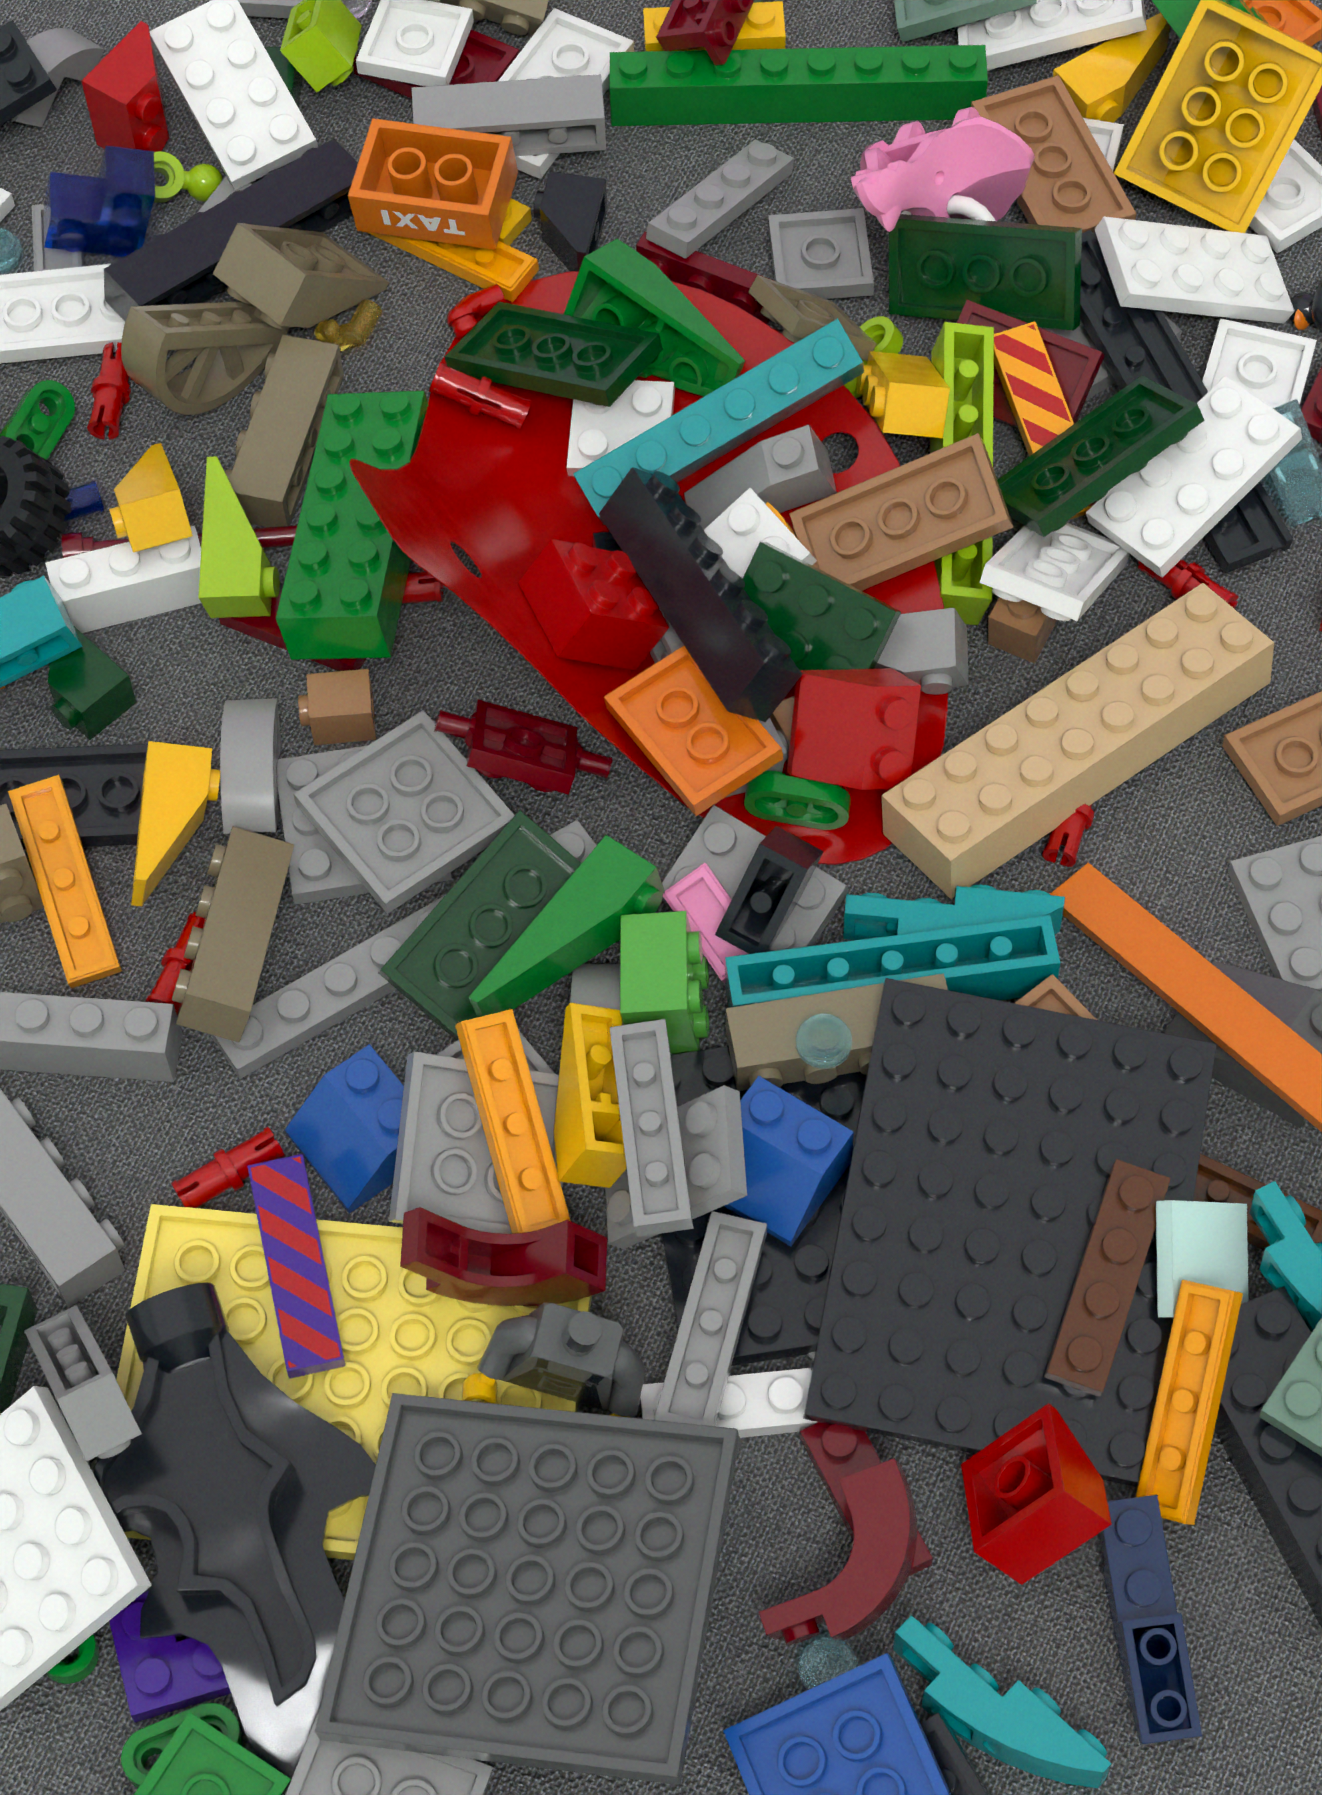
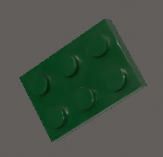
M767 542L759 543L743 577L745 582L744 590L752 602L766 612L768 616L767 624L774 634L790 647L791 654L789 656L799 670L874 669L901 615V611Z

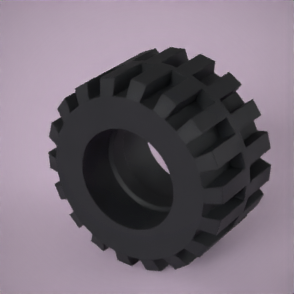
M5 436L0 438V505L3 503L0 508V576H9L12 571L16 574L27 572L30 563L38 566L43 562V555L48 550L53 552L59 544L55 540L59 533H65L68 523L64 521V518L71 513V503L66 500L70 494L69 486L62 481L64 475L60 470L21 443Z

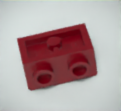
M673 0L656 38L664 51L704 47L714 65H724L754 0Z

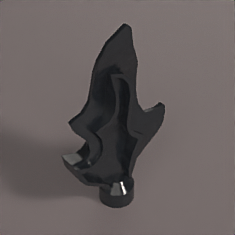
M190 1284L148 1298L132 1307L126 1313L125 1317L139 1359L143 1362L144 1372L134 1407L131 1410L142 1434L131 1439V1444L121 1453L109 1458L99 1459L93 1474L123 1531H135L151 1538L158 1572L141 1609L140 1638H162L182 1634L207 1644L222 1665L246 1737L257 1756L292 1780L321 1706L345 1602L323 1547L329 1513L359 1497L369 1496L376 1464L359 1443L332 1424L294 1402L260 1373L229 1333L230 1329L214 1284Z

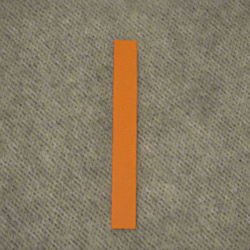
M1090 863L1084 865L1050 893V895L1065 897L1064 917L1322 1132V1054Z

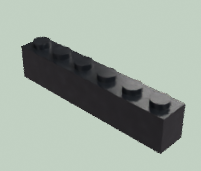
M334 138L318 148L307 150L300 158L281 169L270 171L263 179L244 190L233 192L226 200L207 211L194 214L187 222L170 232L159 234L147 245L133 253L115 259L108 267L104 268L105 301L124 321H126L131 306L196 304L203 302L228 287V285L213 275V272L237 223L323 232L353 215L348 194L358 162Z
M632 467L602 508L599 516L622 551L628 555L635 571L726 710L766 722L802 676V673L789 656L791 654L790 647L777 637L767 624L768 616L766 612L752 602L744 590V580L731 570L722 558V548L707 536L700 525L701 517L695 510L686 505L679 495L680 487L676 481L660 471H655L651 474Z

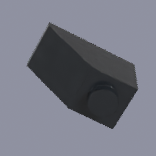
M550 171L545 190L538 189L536 192L534 218L541 219L543 241L570 272H579L584 256L598 249L607 214L606 179Z
M775 826L760 842L715 935L749 954L769 952L801 898L824 851Z

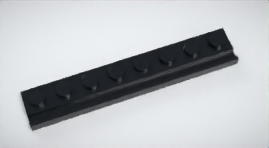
M1089 230L1082 233L1080 320L1097 350L1105 355L1103 360L1119 389L1122 390L1143 375L1197 404L1208 393V390L1162 311L1120 306L1096 232L1093 233ZM1260 481L1204 536L1224 574L1267 558L1274 551L1280 549L1282 551L1288 550L1293 541V537Z

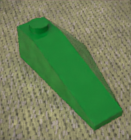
M618 238L584 256L564 315L659 333L663 350L639 376L644 378L650 375L674 382L675 388L703 397L739 377L745 360L653 262Z
M605 835L469 996L477 1017L511 1009L514 1010L621 939V915L655 913L665 893L657 867Z

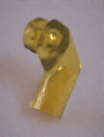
M364 299L360 302L349 323L339 325L334 319L324 320L316 326L315 337L318 341L339 345L340 352L363 346L380 318L382 309L375 302Z

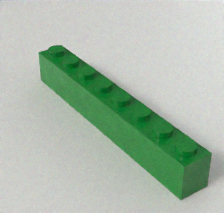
M985 45L731 50L724 65H714L706 50L610 52L611 126L954 120L958 110L970 108L972 101L986 98L988 77Z

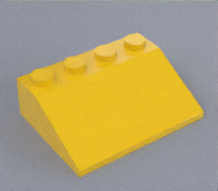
M1200 0L1114 174L1231 232L1245 233L1322 86V52L1221 0Z

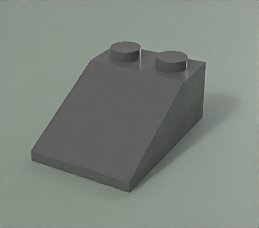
M1217 961L1212 962L1216 968L1322 1054V992L1314 988ZM1177 1012L1164 1031V1034L1216 1044L1179 1012ZM1216 1046L1212 1078L1301 1129L1306 1121L1302 1115L1221 1047Z

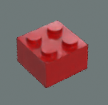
M551 539L518 582L556 656L559 658L636 671L670 628L658 604L635 571L628 555L619 550L609 551L589 547L583 543L574 544Z

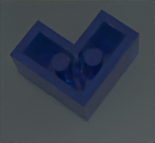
M105 145L99 177L50 172L44 199V248L121 257L127 256L143 247L155 199L154 151Z

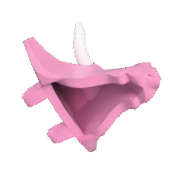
M974 107L958 110L951 128L925 134L922 124L915 121L902 125L892 144L888 145L882 140L866 146L861 155L860 171H856V176L851 177V182L862 205L868 212L876 216L877 220L888 232L895 228L900 214L998 221L1004 217L1012 203L1024 191L1035 156L1032 149L1018 135L996 122L980 117L978 111Z

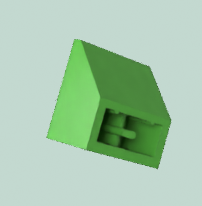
M686 911L621 915L620 1014L623 1024L628 1025L665 1019L670 1053L679 1054L700 1051V1038H709L710 1033L708 1007L703 1005L702 989H709L708 961L706 957H703L700 931H691Z

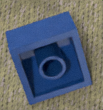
M370 1044L324 1074L285 1128L286 1135L349 1214L393 1184L404 1086Z
M758 1076L740 1100L747 1196L724 1206L745 1219L766 1223L767 1233L791 1247L850 1165L854 1132L761 1076Z

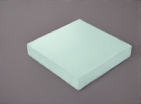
M1178 1200L1156 1201L1158 1317L1174 1318L1182 1280L1243 1293L1241 1304L1248 1302L1247 1204Z

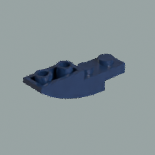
M1158 1495L1107 1501L1112 1525L1100 1532L1105 1565L1102 1568L1120 1664L1140 1745L1201 1737L1202 1731L1182 1614L1177 1613Z

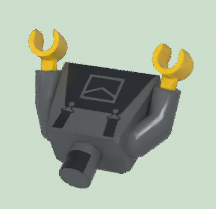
M543 1303L529 1315L506 1319L496 1327L478 1364V1370L481 1373L472 1374L464 1380L462 1400L483 1399L485 1400L484 1403L497 1404L496 1380H501L605 1411L609 1407V1410L613 1412V1414H609L610 1416L631 1418L630 1416L637 1414L645 1376V1367L643 1361L629 1344L623 1343L624 1326L619 1322L598 1317L591 1312H581L554 1303Z

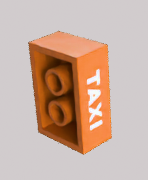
M372 118L348 194L357 231L496 250L518 175L512 137Z

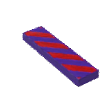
M303 1154L248 1165L288 1377L291 1379L344 1367L346 1364Z

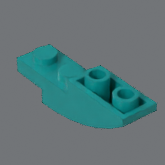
M988 885L956 886L955 905L942 904L931 898H919L911 901L891 899L879 893L847 894L843 939L861 940L1045 915L1051 916L1055 935L1060 932L1065 897L1050 895L1041 890H1028L1025 892L1002 891Z
M1273 1181L1255 1190L1249 1212L1270 1245L1264 1250L1259 1270L1273 1290L1285 1286L1307 1327L1313 1332L1322 1318V1243L1318 1242L1315 1244L1305 1229V1216L1295 1198L1291 1195L1285 1197L1277 1183Z
M911 1615L896 1630L893 1650L930 1683L924 1690L921 1708L931 1716L936 1713L943 1715L954 1734L988 1755L1036 1776L1065 1784L1099 1788L1104 1783L1112 1764L1105 1758L1107 1756L1105 1747L1087 1730L1081 1728L1076 1732L1060 1718L1061 1710L1059 1706L1043 1690L1034 1687L1030 1691L1018 1680L1002 1697L997 1693L999 1686L995 1679L978 1664L972 1663L969 1667L952 1652L954 1645L951 1640L934 1624L928 1622L923 1626Z

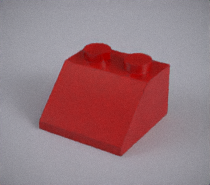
M140 21L81 80L96 144L136 167L139 166L141 160L148 154L162 151L169 140L163 92L149 26Z
M893 668L800 670L802 676L795 686L787 773L790 776L860 790L892 789L911 776L921 691L920 684Z
M1049 1403L961 1464L974 1553L1021 1585L1112 1525L1102 1477L1058 1410Z

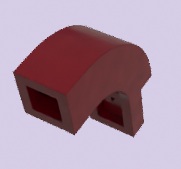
M421 1207L404 1213L400 1267L426 1277V1290L479 1304L539 1306L543 1303L558 1304L574 1301L606 1290L607 1237L572 1221L565 1220L531 1232L501 1234L478 1231L462 1226Z
M895 1458L839 1479L854 1525V1542L850 1557L839 1575L826 1586L760 1611L759 1615L767 1636L774 1640L784 1638L786 1645H792L820 1634L817 1625L826 1622L830 1637L838 1642H842L870 1626L893 1603L908 1577L917 1540V1517L914 1500L903 1467Z

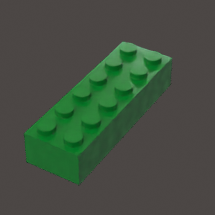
M425 391L328 394L276 615V621L291 660L391 657L411 559L400 549L386 530L354 477L349 461L357 459L378 469H399L409 463L417 448L426 410L429 406Z

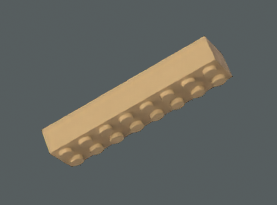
M1202 583L882 795L883 834L950 899H953L956 895V886H972L1056 829L1064 820L1076 812V808L1083 804L1090 806L1271 682L1274 642Z

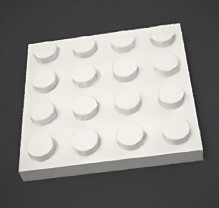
M33 1386L0 1414V1711L152 1586L47 1387Z

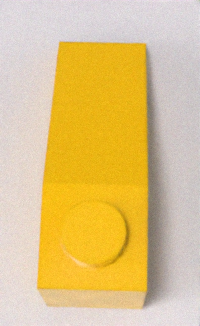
M1161 12L1146 20L1147 30L1110 39L1053 70V77L1060 76L1083 118L1114 123L1122 116L1167 49L1170 24Z
M161 443L151 445L115 487L114 492L118 507L109 509L117 538L127 536L133 553L193 536L181 492Z
M148 741L143 775L132 906H143L203 822L207 800L217 801L220 770L211 769L212 748Z
M569 1003L565 1009L554 1122V1142L559 1182L610 1188L627 1169L610 1036V1027L622 1025L620 1010Z

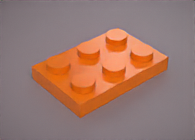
M685 646L680 647L604 696L608 711L695 816L783 760L782 748L758 720L726 710Z

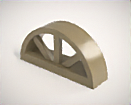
M241 301L131 306L122 335V361L131 380L171 411L183 415L201 414L221 406L245 389L265 368L268 355L271 352L276 353L282 335H286L290 327H287L286 330L272 327L261 319L260 315L262 312L258 308ZM168 350H178L166 361ZM197 356L193 368L176 375Z

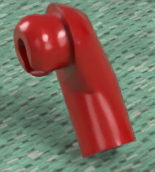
M495 284L465 296L448 312L447 324L449 327H453L457 338L462 339L478 323L476 318L486 315L498 302L506 303L499 285Z

